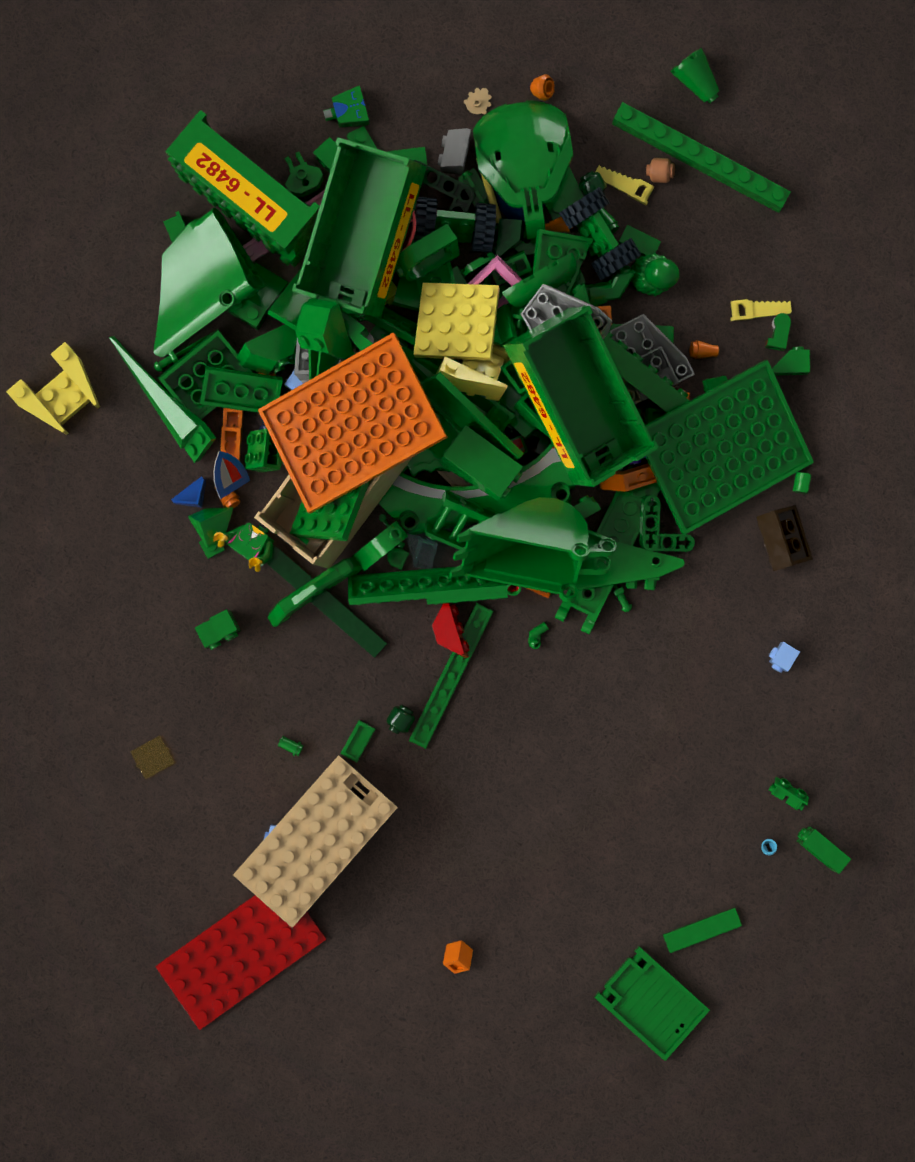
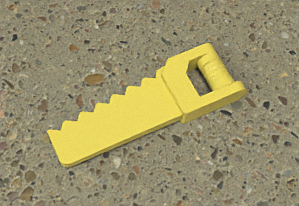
M600 165L598 166L596 172L601 174L605 183L626 193L627 196L644 205L648 204L647 200L654 189L653 185L641 179L632 180L631 177L627 178L626 175L622 176L621 173L617 174L616 171L612 172L611 169L607 170L605 167L601 168ZM644 186L645 190L641 197L637 196L638 188Z
M745 299L730 302L732 311L731 321L776 316L780 313L790 314L792 312L791 301H783L782 303L780 301H772L771 303L769 301L765 303L764 301L760 303L755 301L753 303V301ZM740 304L745 308L746 316H740Z

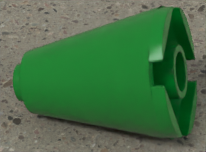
M702 48L694 51L678 66L676 65L670 70L680 82L703 102L708 101L711 103L719 97L717 93L720 90Z

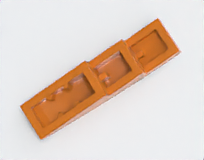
M223 408L221 451L231 454L240 461L244 410Z

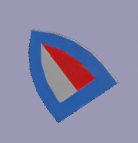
M218 451L213 475L216 491L219 498L222 499L249 482L250 478L243 464L236 457L229 453Z

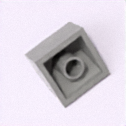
M471 129L448 130L447 136L443 135L441 147H444V152L439 154L438 165L441 166L442 172L457 175L463 174Z

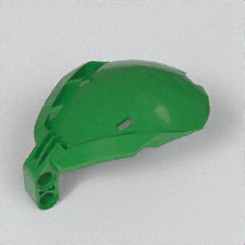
M526 100V102L504 104L491 110L477 122L473 129L479 172L509 206L513 208L523 207L527 240L536 239L537 230H545L542 204L551 202L557 196L572 161L573 149L566 114L551 104ZM548 144H552L553 152L548 151ZM497 152L501 153V160L499 161L496 160L495 156Z

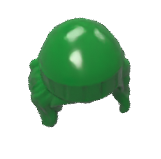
M656 253L648 254L636 259V262L632 265V268L635 270V274L631 279L632 285L636 287L637 291L649 296L656 297L662 294V292L673 287L679 279L677 265L663 255H657Z

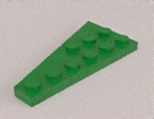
M543 229L537 230L533 273L572 252L577 264L576 273L570 281L556 288L569 295L581 264L585 260L589 246L594 239Z

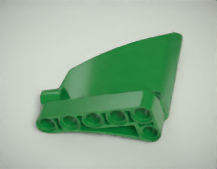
M212 208L201 218L187 224L183 232L162 254L160 305L154 344V354L156 356L165 357L170 351L176 349L230 307L239 305L242 300L253 297L266 287L263 277L224 216L216 208ZM229 294L232 296V302L229 300Z

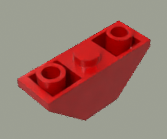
M443 603L432 624L437 644L467 658L469 657L467 651H470L467 640H464L462 635L464 633L463 625L457 619V615H459L457 606L453 603Z

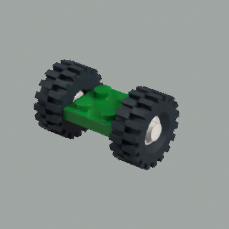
M598 187L559 214L569 229L580 223L579 226L581 227L582 234L587 238L594 239L591 248L600 258L592 262L591 265L600 280L636 259L641 253L632 238L619 245L604 219L597 212L610 204L602 189Z
M417 197L415 212L416 231L413 243L448 224L456 235L458 242L471 243L472 241V251L492 252L496 225V204L476 203L474 213L437 210L436 214L437 199Z

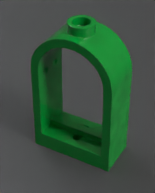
M446 224L411 244L400 253L395 270L400 278L404 276L408 281L418 280L459 256L458 239L449 225Z
M395 521L355 553L353 557L365 571L407 538L408 535L399 523Z

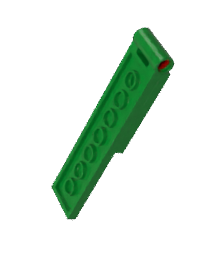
M456 567L349 576L348 601L349 605L427 599V605H437L440 603L508 598V594L511 596L518 595L521 592V587L464 575L451 578L449 576L450 571Z

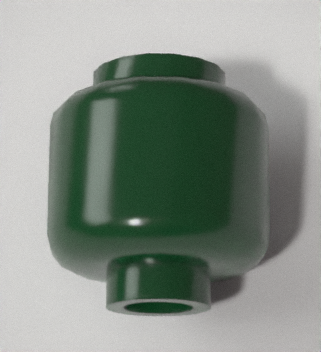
M592 170L580 178L579 187L584 196L598 187L602 191L607 188L599 172L594 173Z
M400 705L393 707L386 721L390 725L389 730L396 734L400 732L407 733L415 717L411 709Z

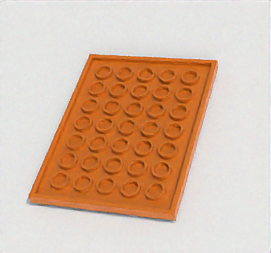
M391 333L258 409L307 512L310 514L448 438L395 333Z

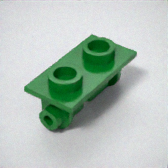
M475 168L466 171L458 177L460 182L473 188L476 194L473 201L474 206H476V203L489 204L484 184ZM465 189L469 198H471V191L469 189Z
M775 777L774 784H771L768 789L771 791V794L780 800L788 796L786 804L802 811L805 804L808 805L809 797L807 793L800 788L792 787L791 783L785 778Z

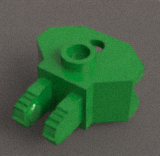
M296 152V158L300 165L293 167L291 159L289 157L285 158L290 169V175L285 185L287 190L294 196L304 198L318 191L324 178L320 168L307 165L300 152Z

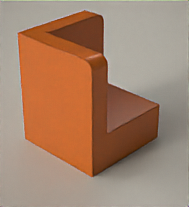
M462 940L447 944L443 965L454 974L470 970L473 949Z

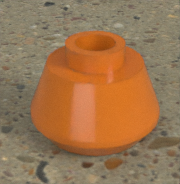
M547 74L535 78L530 85L532 94L542 101L549 100L554 93V81Z

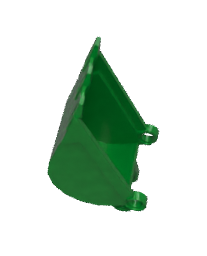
M539 497L526 501L500 515L498 513L459 534L456 541L458 543L466 542V546L455 552L453 559L463 560L461 565L450 571L449 576L453 578L464 575L559 594L563 602L571 603L577 596L578 589L576 583L578 576L607 574L611 567V560L608 557L615 553L617 544L611 538L588 530L587 522L581 512L569 503L556 498ZM609 545L612 550L607 551L602 546ZM603 562L607 565V567L601 568L597 565V563ZM570 590L573 592V595L567 596L563 591Z

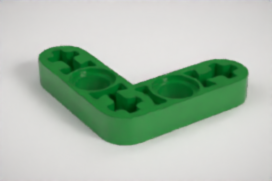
M655 495L644 496L641 500L639 543L641 548L649 551L687 552L692 550L695 541L691 535L659 533L660 500ZM650 500L654 502V505L651 507L647 505V502ZM646 512H654V515L646 514ZM649 517L654 520V525L651 528H648L645 523ZM645 531H654L653 534H645ZM666 537L671 539V545L668 548H665L663 545V540ZM646 540H653L652 544L648 545L645 543ZM677 541H689V545L677 544Z

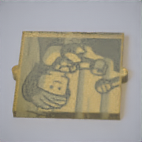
M161 736L131 751L137 763L136 767L140 769L145 780L175 763L169 753V748L166 747Z

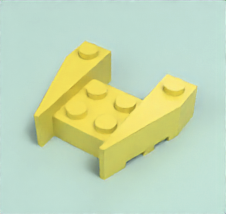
M64 342L51 353V356L63 369L59 375L36 394L21 379L6 392L19 407L67 435L68 432L62 426L90 401L97 408L100 405L82 360Z
M493 344L491 361L462 359L461 363H458L448 357H444L436 374L441 372L460 392H466L468 396L477 394L485 396L486 399L499 401L508 385L497 381L501 371L500 367L506 364L510 358L505 348Z

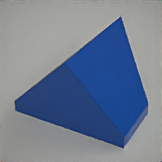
M201 476L172 498V502L178 505L202 508L206 480Z

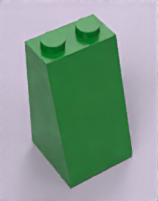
M466 425L445 452L440 463L497 501L501 497L505 499L512 490L509 488L513 481L517 483L523 475L520 472L523 468L522 465Z

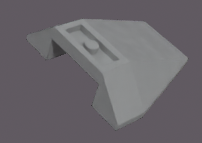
M542 284L521 313L529 330L568 308L590 306L593 312L591 316L603 340L609 333L612 320L598 307L546 284Z
M644 314L609 331L613 334L612 339L618 343L621 340L628 346V352L632 355L634 352L643 358L642 363L647 367L649 364L659 371L657 374L661 378L666 376L674 382L672 386L695 375L687 357ZM622 378L635 405L648 399L647 396Z

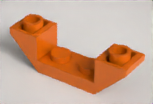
M647 463L625 471H616L615 475L600 483V488L602 490L626 492L655 483L657 480Z

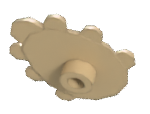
M476 88L475 93L469 92V97L467 100H464V104H466L467 109L471 113L486 114L487 107L491 106L488 100L492 98L491 95H488L489 91L487 88H482L481 90Z

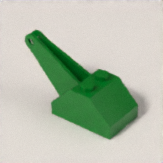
M312 298L304 302L295 332L300 347L308 350L309 380L337 365L339 359L346 360L353 356L354 351L339 303Z
M282 325L246 342L237 355V359L244 368L265 375L279 374L285 370L284 367L287 364H295L296 332L291 327Z

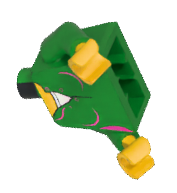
M248 522L224 534L221 532L214 534L213 541L219 540V547H223L225 542H227L229 547L249 560L250 569L255 566L256 572H259L261 566L272 559L274 540L266 535L269 529L262 523L256 528Z

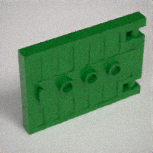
M638 946L634 950L637 954L632 959L630 957L627 958L604 984L606 989L602 993L598 991L594 998L658 1056L666 1061L710 1009ZM642 959L645 960L646 963L640 967L638 963ZM613 994L615 998L610 1002L607 998Z

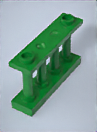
M445 490L442 495V505L445 508L435 525L425 524V535L431 540H438L460 550L466 546V542L458 543L456 541L457 536L461 533L469 518L476 519L481 523L499 512L449 490ZM455 510L462 513V516L452 533L441 529L451 511Z

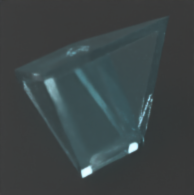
M407 534L406 541L414 561L413 567L432 569L439 541Z

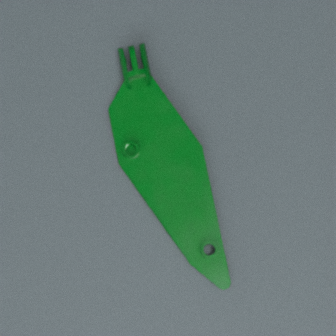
M616 542L615 553L608 557L611 560L609 572L605 575H579L576 587L578 590L659 578L682 568L684 560ZM609 545L602 546L607 551L612 550ZM654 559L659 560V564L655 565L652 563V561ZM603 562L597 563V565L601 568L607 567V565Z

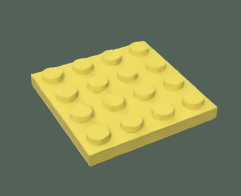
M423 283L414 357L440 359L448 357L450 359L491 361L500 291L499 285Z

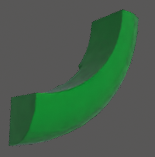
M571 252L533 273V276L531 275L503 291L502 294L514 307L523 308L527 306L542 284L556 289L574 277L577 264L573 253Z

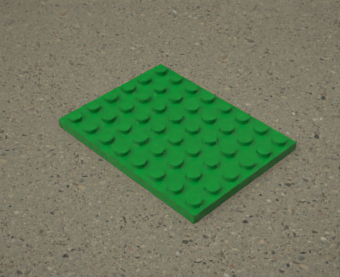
M768 360L756 364L645 425L652 441H656L659 447L645 457L683 535L814 463Z

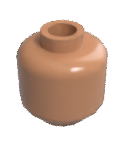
M653 158L651 163L647 164L646 175L650 176V180L654 183H668L671 178H674L675 164L669 158Z

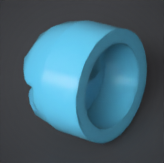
M772 839L764 840L761 845L762 852L769 856L775 854L777 851L776 842ZM769 843L772 852L768 851L766 844Z

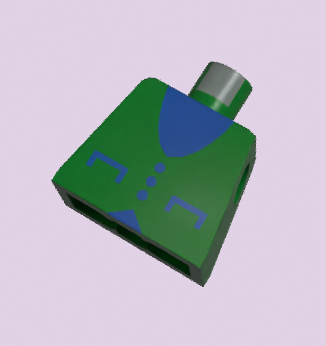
M360 85L332 97L334 107L323 110L325 120L337 119L339 128L370 125Z

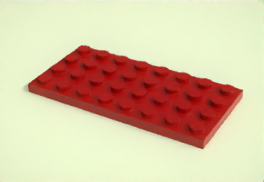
M254 895L155 967L195 1025L201 1030L326 940V937L308 912L292 928Z

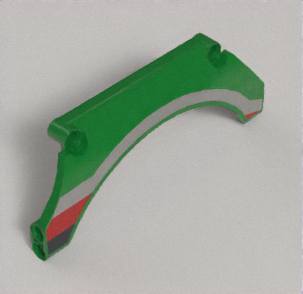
M551 442L536 459L522 468L520 472L523 475L517 483L514 481L511 483L509 488L512 490L505 499L501 497L497 501L475 486L449 487L420 481L401 472L378 504L394 520L401 519L402 527L409 535L425 533L426 523L435 525L445 508L442 505V495L445 490H449L502 514L526 501L539 497L557 499L561 493L567 494V497L561 501L570 504L572 497L569 488L575 487V485L572 484ZM455 510L451 511L441 529L454 528L462 513ZM469 518L465 525L479 523L480 521ZM410 521H415V526L412 528L407 527Z

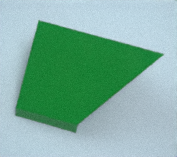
M233 507L205 508L188 516L207 548L218 543L219 540L213 541L215 533H226Z

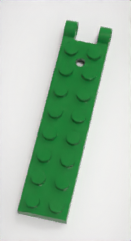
M655 482L626 492L617 491L596 533L611 538L615 542L633 546L640 533L641 500L646 495L658 496L661 490L658 483ZM651 500L647 502V505L650 507L654 504ZM614 584L578 590L576 599L573 602L566 603L562 601L555 618L564 622L571 607L585 613L588 616L581 631L590 635ZM568 590L566 595L572 596L573 592ZM586 590H590L592 592V595L590 597H586L584 595V592Z

